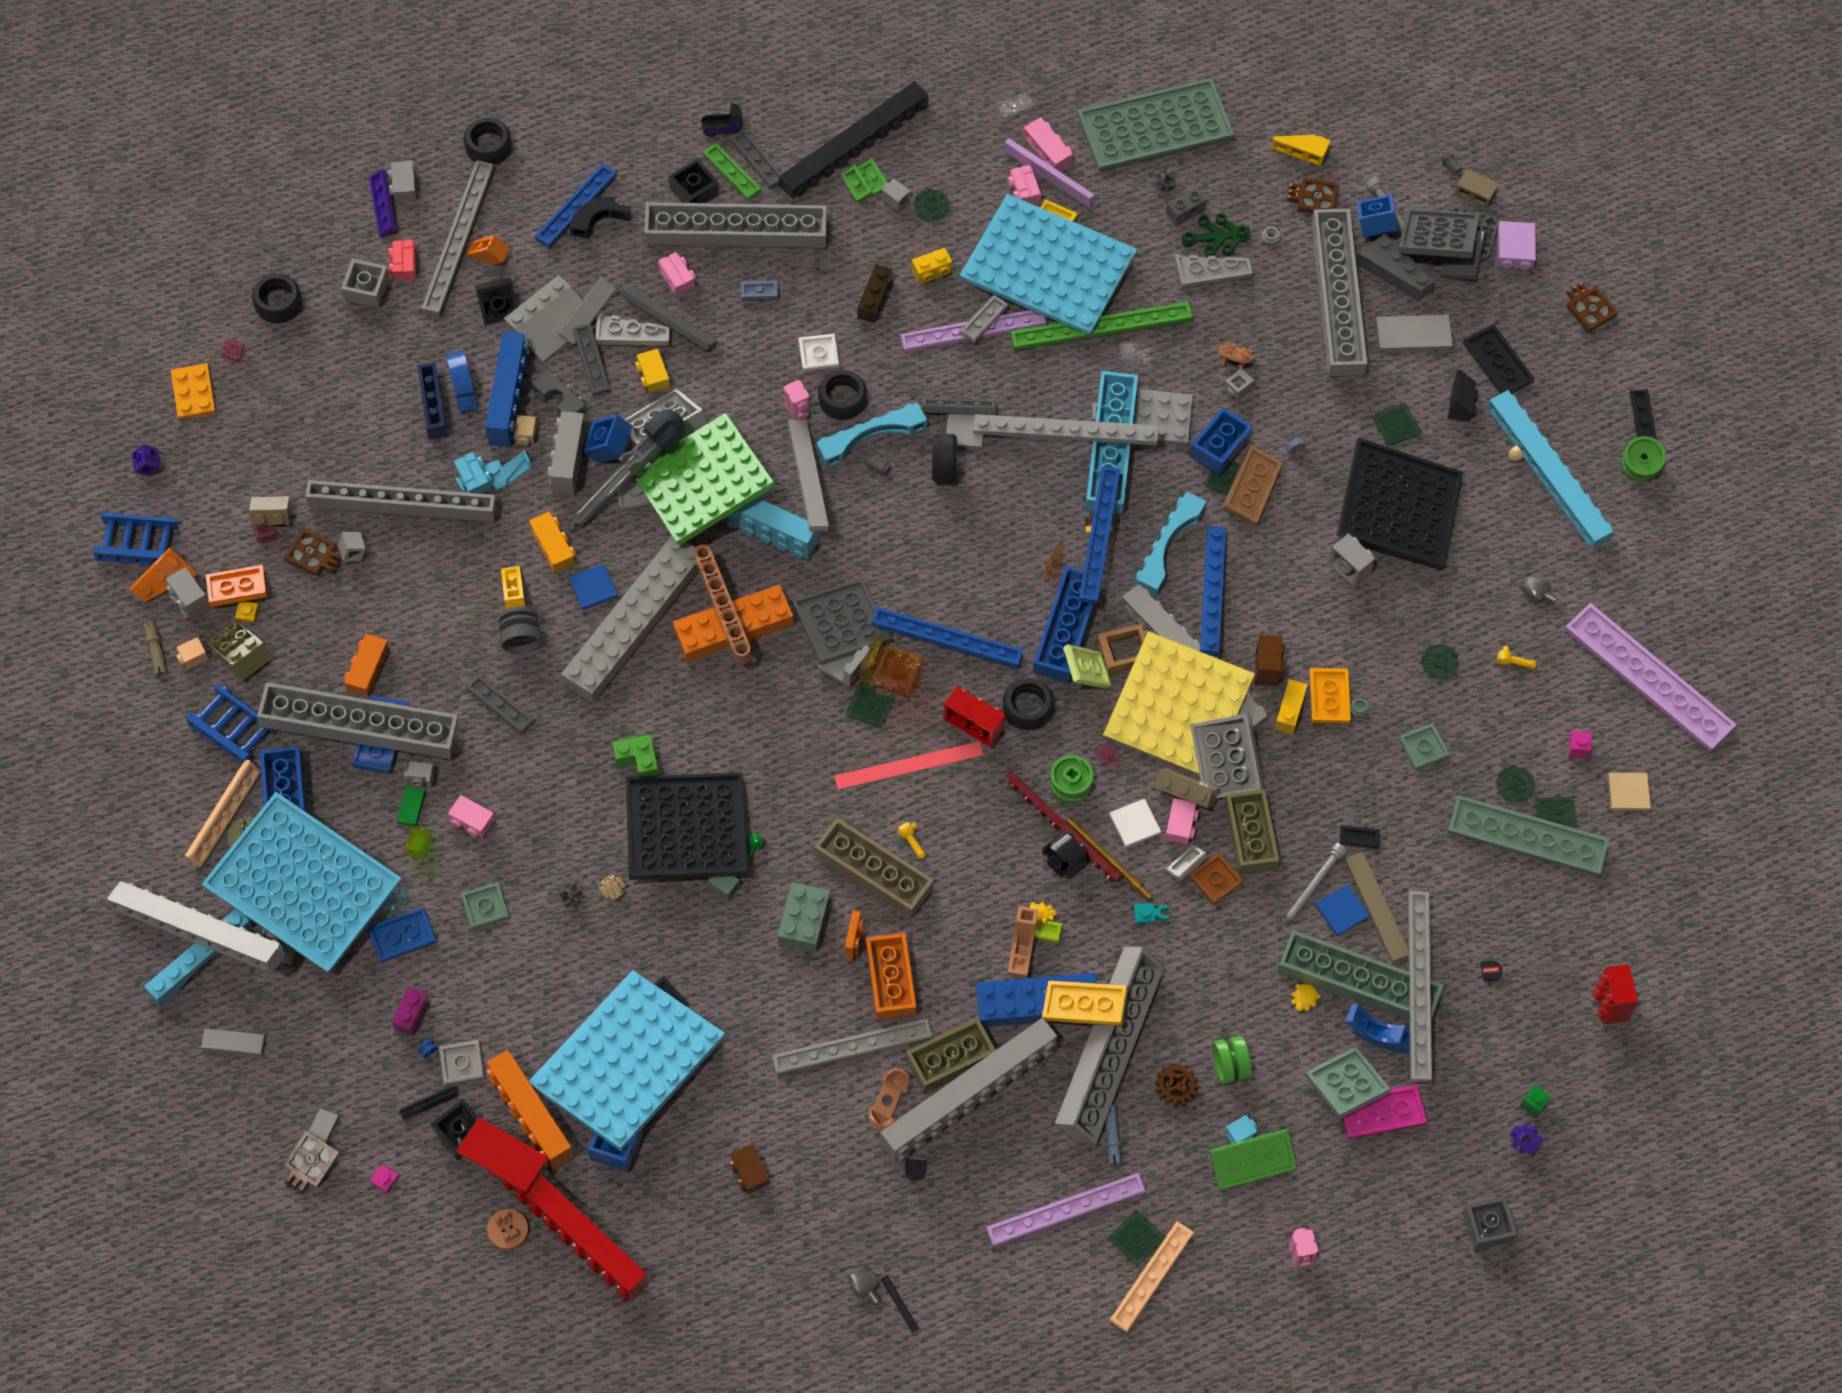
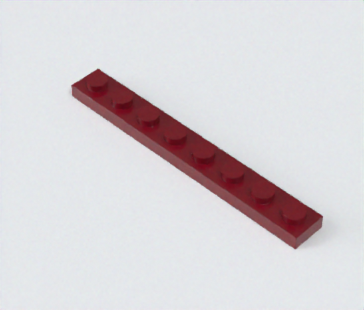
M1012 771L1006 775L1010 780L1008 784L1015 791L1019 789L1023 793L1021 797L1027 803L1033 802L1037 806L1035 810L1042 817L1046 814L1050 818L1049 823L1056 830L1060 828L1064 832L1069 831L1078 844L1085 846L1087 849L1086 854L1092 858L1090 862L1097 869L1103 868L1106 871L1103 875L1111 882L1115 880L1117 883H1120L1124 879L1119 872Z

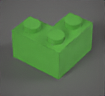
M651 735L612 742L617 768L636 764L638 776L658 775Z

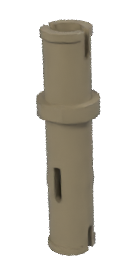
M148 621L149 626L145 622L143 624L146 634L145 642L149 646L155 676L160 677L162 676L161 673L167 675L160 647L161 639L157 635L155 622Z

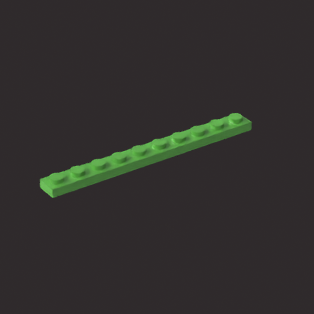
M1189 302L1101 316L1091 335H1087L1062 323L1011 331V339L1014 350L1188 322L1192 321V313Z

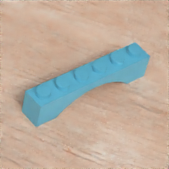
M918 402L908 404L900 410L890 411L882 417H875L864 424H857L846 431H839L836 435L821 438L816 442V450L825 468L842 462L847 453L856 444L870 436L889 432L911 435L926 429L927 419Z
M1188 492L1185 493L1183 498L1180 497L1178 499L1176 511H1172L1169 515L1167 527L1163 526L1159 536L1161 538L1159 541L1154 542L1151 556H1146L1143 570H1139L1135 577L1137 581L1136 586L1140 584L1155 597L1165 581L1166 573L1163 556L1167 546L1179 532L1197 524L1206 507V500Z
M236 909L221 920H226L238 928L243 927L249 932L253 929L250 921ZM194 943L144 986L147 993L162 1007L180 991L187 980L205 962L218 952Z

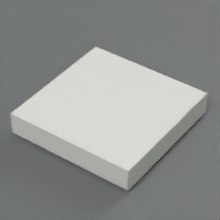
M835 334L798 338L803 372L839 367Z
M1145 799L1109 813L1125 848L1161 834V830Z

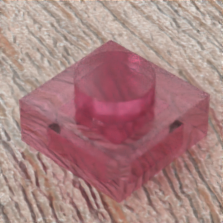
M226 339L220 355L222 358L239 362L245 345L242 342Z
M272 525L252 526L257 543L276 539Z
M1112 741L1094 749L1102 767L1120 760V756Z

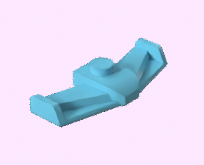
M525 450L521 451L520 454L503 466H501L499 460H496L482 467L484 472L488 471L492 482H490L491 490L487 492L506 488L508 484L532 468ZM457 478L456 482L461 492L469 493L462 478Z

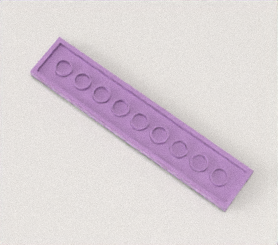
M1591 603L1565 627L1564 630L1708 751L1711 752L1736 727L1737 724Z

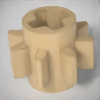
M610 875L602 880L603 887L599 889L606 898L610 897L613 900L624 893L622 888L625 887V884L619 876L615 878L614 875Z

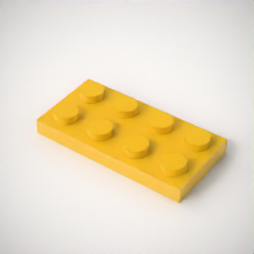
M1048 981L1042 1018L1045 1021L1122 1026L1128 988L1124 985Z

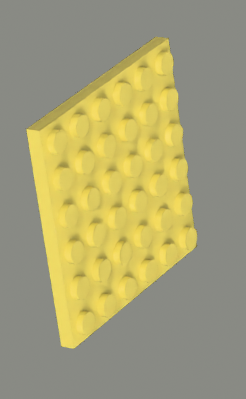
M1148 631L1103 736L1199 775L1190 724L1237 716L1255 673Z

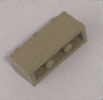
M1167 768L1159 770L1154 786L1155 789L1206 808L1214 806L1219 791L1218 787Z

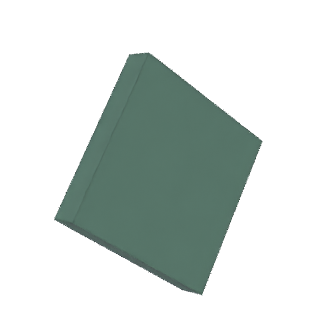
M1434 723L1398 737L1414 770L1450 757Z
M499 882L460 893L472 930L510 918Z

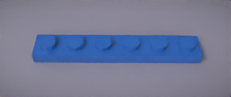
M602 163L536 233L535 240L550 248L569 228L572 217L579 207L597 198L616 178L617 172Z

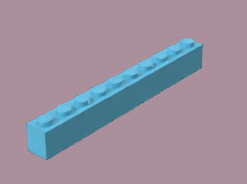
M1507 390L1490 399L1487 409L1513 444L1520 448L1524 454V459L1590 548L1593 549L1610 540L1613 534L1612 526L1604 520L1601 511L1591 502L1590 496L1584 493L1578 480L1572 477L1569 468L1561 462L1558 453L1552 450L1548 440L1540 434L1537 425L1531 422L1527 412L1518 404L1517 398Z

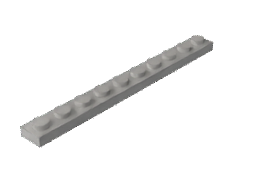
M478 160L475 162L422 305V312L438 316L441 314L494 170V165Z
M975 414L973 433L1157 445L1159 425Z
M1409 891L1410 1081L1431 1082L1429 892Z

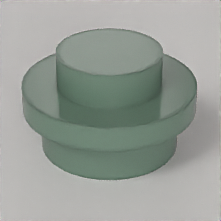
M1355 699L1351 702L1350 712L1353 716L1364 717L1368 713L1369 706L1365 700Z

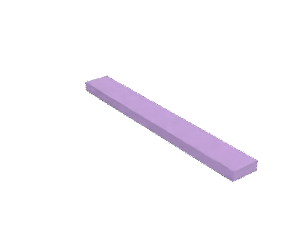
M1032 310L1001 315L980 338L1009 333L1015 330L1045 326V316ZM968 322L900 334L904 352L967 341L968 339L960 334V330Z
M1139 1173L987 1226L986 1230L993 1247L1144 1194L1146 1190Z

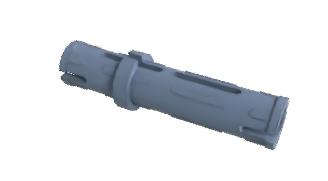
M1111 1105V1113L1109 1110L1105 1120L1107 1143L1105 1145L1106 1149H1108L1109 1166L1115 1167V1160L1117 1166L1122 1165L1120 1154L1122 1144L1119 1141L1117 1108L1115 1105Z

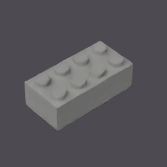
M561 411V416L556 421L558 433L554 434L553 437L555 449L551 450L550 461L552 466L548 467L547 478H549V487H552L553 494L575 496L586 434L584 414Z

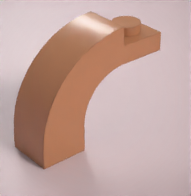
M1018 907L1007 977L1027 978L1038 909Z

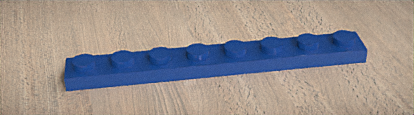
M1102 466L1079 595V601L1098 603L1120 476V469Z
M1207 526L1199 652L1209 655L1219 654L1226 527Z
M876 607L871 626L1013 668L1018 667L1023 650Z

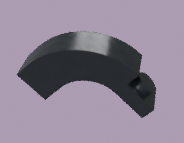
M615 197L592 199L579 207L574 213L569 226L570 235L588 239L592 226L597 221L605 218L630 222L632 216L631 207L625 204H615Z

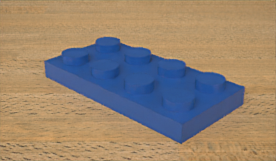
M371 695L370 698L373 701L410 706L409 702ZM357 744L351 763L352 767L390 774L397 750Z

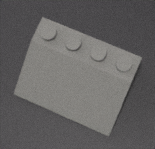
M558 275L504 318L506 330L508 332L524 333L525 340L528 341V350L543 363L568 343L558 333L582 303V299ZM594 317L590 323L592 324L597 318Z
M674 389L624 419L633 425L628 444L633 449L647 435L644 431V426L663 410H671L681 415L686 425L685 434L682 437L684 439L708 424L703 410L678 389Z
M1250 713L1190 724L1200 780L1219 788L1216 798L1226 797V794L1264 789Z

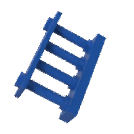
M115 512L101 513L102 521L104 524H107L103 545L94 546L93 554L96 561L153 565L167 551L170 531L179 529L177 520L172 517L159 518L123 515ZM115 525L126 526L122 547L120 548L110 547ZM133 527H144L141 547L138 550L129 549ZM152 528L163 529L160 547L157 551L148 550Z
M215 684L213 687L217 696L200 715H194L192 712H189L185 717L189 726L243 764L245 760L251 761L249 751L267 732L274 736L277 732L274 729L261 727L244 746H237L235 740L251 722L254 721L258 724L257 713L232 696L229 689L224 686L221 688ZM223 700L232 705L215 725L209 726L206 723L208 716ZM238 710L246 715L245 719L229 736L221 734L220 730Z

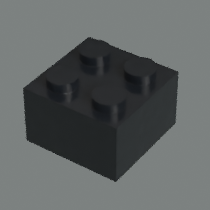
M698 158L669 176V187L682 203H706L720 194L719 182Z
M461 1099L430 1123L435 1135L458 1161L463 1156L459 1155L456 1150L479 1117L464 1099Z

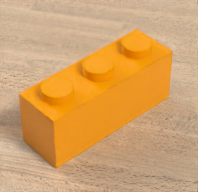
M550 511L529 520L530 529L554 573L575 564V551L572 546L569 547L567 545V536L564 531L560 532L558 528L560 524L556 517H552Z

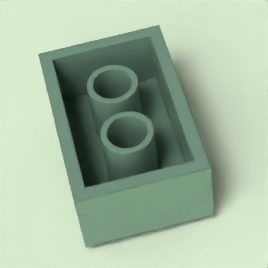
M791 882L777 936L778 944L817 952L830 901V890Z

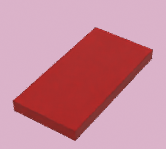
M480 1117L456 1150L459 1155L524 1193H527L549 1160L544 1154Z

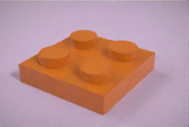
M852 911L845 944V961L853 962L854 956L858 957L859 940L863 934V919H860L859 911Z

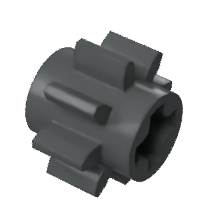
M1160 168V172H1154L1155 176L1152 182L1157 184V189L1168 191V187L1174 186L1173 183L1176 177L1171 175L1172 170Z
M570 882L565 883L563 888L558 890L559 900L564 903L565 907L570 904L572 907L579 905L578 901L583 899L582 889L577 886L576 882L570 884Z

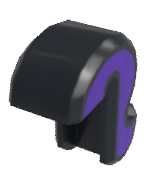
M731 103L730 113L703 116L701 118L703 134L714 137L717 132L733 134L739 131L744 124L741 107Z

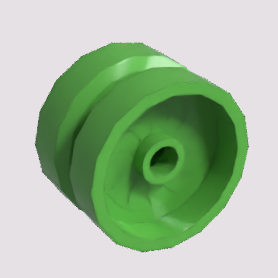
M1648 436L1633 439L1622 454V471L1634 481L1646 482L1654 479L1665 462L1666 456L1663 446L1659 441Z
M1074 755L1064 756L1057 760L1051 769L1050 789L1055 798L1066 804H1076L1088 797L1093 782L1091 765L1085 759Z
M1241 1035L1230 1037L1228 1044L1224 1039L1213 1041V1059L1220 1082L1222 1084L1234 1082L1235 1075L1239 1080L1250 1079L1252 1076L1251 1062L1243 1037Z

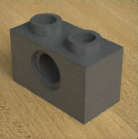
M1195 187L1168 202L1166 215L1177 227L1205 211L1207 199L1198 187Z

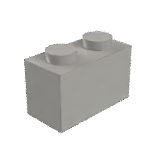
M413 161L392 162L391 170H388L389 181H392V185H389L390 195L394 196L395 202L416 200Z

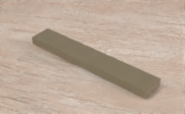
M1361 852L1345 858L1344 861L1391 962L1394 963L1408 958L1409 950L1364 853Z

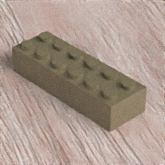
M839 818L834 820L814 847L815 857L910 918L914 916L934 889V879Z

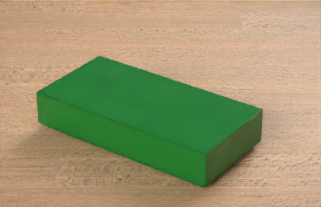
M406 786L396 820L397 824L416 827L425 796V789Z

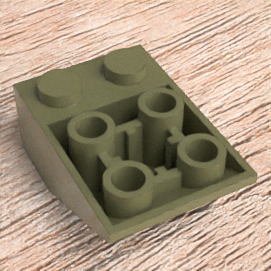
M237 620L230 623L224 630L206 642L212 651L241 681L273 659L265 644Z

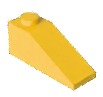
M1316 135L1275 136L1271 149L1321 166L1328 152L1330 140Z
M520 566L501 569L506 609L518 606L526 607Z
M1289 679L1274 730L1293 735L1308 684Z

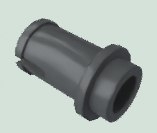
M1448 152L1442 156V164H1445L1453 175L1462 171L1463 168L1455 160L1454 154Z
M872 456L867 460L869 464L866 463L867 468L869 467L879 472L881 476L887 475L891 468L888 462H882Z

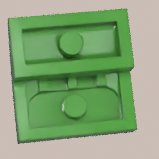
M872 158L859 167L854 165L840 174L857 202L881 193L883 186L888 183Z

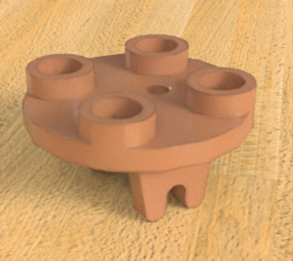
M1225 342V345L1219 346L1218 352L1223 356L1222 366L1226 364L1227 359L1240 363L1239 369H1243L1245 363L1253 362V351L1249 348L1241 349L1235 347L1236 345L1231 342Z
M513 1209L498 1211L488 1222V1237L493 1245L501 1250L517 1248L528 1236L527 1220L522 1213Z

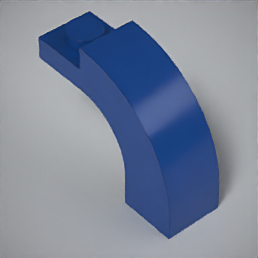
M464 351L445 354L459 412L478 409Z
M1359 1004L1351 1005L1345 1022L1351 1026L1350 1032L1363 1041L1390 1051L1410 1052V1030L1405 1025H1391L1381 1022L1370 1016Z

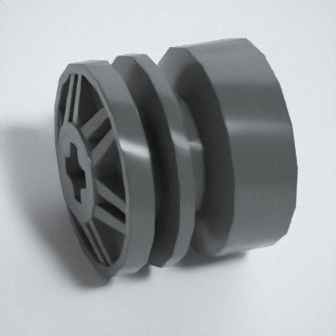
M518 606L500 612L498 615L499 630L501 631L500 641L501 648L509 653L529 652L540 646L538 614L535 609Z

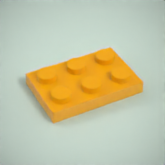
M207 363L171 370L179 420L216 413Z
M1310 668L1311 723L1350 724L1348 669Z

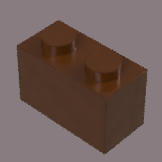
M753 1144L730 1154L731 1161H729V1165L733 1173H738L740 1178L737 1181L742 1191L746 1190L749 1195L770 1185V1179Z

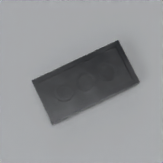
M1494 324L1463 340L1464 346L1500 394L1507 390L1512 394L1534 382L1535 378Z

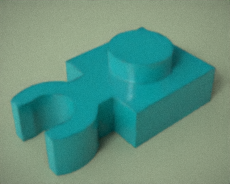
M1154 903L1134 904L1135 924H1155V918L1167 921L1169 915H1162L1161 911L1168 910V906L1161 905L1158 908H1154Z

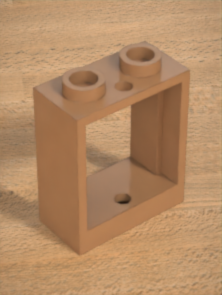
M1141 624L1097 635V645L1102 653L1108 675L1131 670L1137 658L1136 656L1114 662L1108 642L1138 635L1142 646L1147 631H1143Z

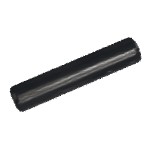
M454 1086L445 1088L400 1108V1115L403 1120L457 1097V1091Z

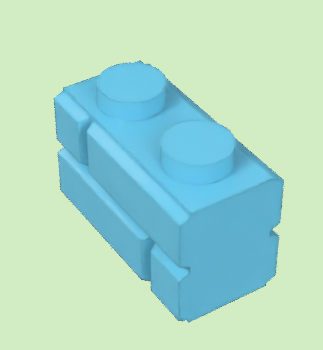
M471 452L454 461L469 493L481 494L491 490L490 482H492L488 471H483L482 467L485 465L480 456L476 457L475 453Z

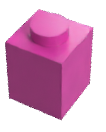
M1572 731L1568 740L1569 758L1588 759L1591 752L1592 733Z

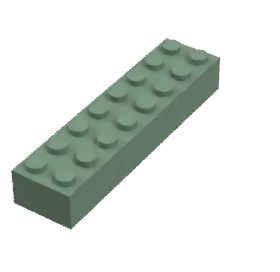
M1292 930L1277 973L1410 1021L1408 971ZM1430 980L1431 1019L1444 985Z

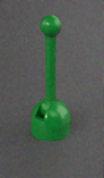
M755 833L751 834L748 841L751 849L747 854V863L753 851L760 849L766 841L762 836Z

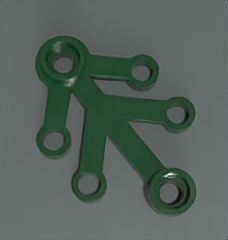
M1218 213L1215 221L1218 225H1223L1231 231L1222 230L1211 223L1207 215H1201L1198 218V225L1205 227L1213 233L1194 235L1192 232H1186L1182 235L1181 243L1185 247H1192L1195 242L1214 240L1211 245H1207L1204 249V255L1208 257L1214 256L1215 251L1225 239L1232 238L1229 243H1225L1222 246V253L1228 256L1232 254L1233 249L1239 242L1247 241L1250 238L1251 231L1245 225L1237 226L1227 220V216L1224 213Z

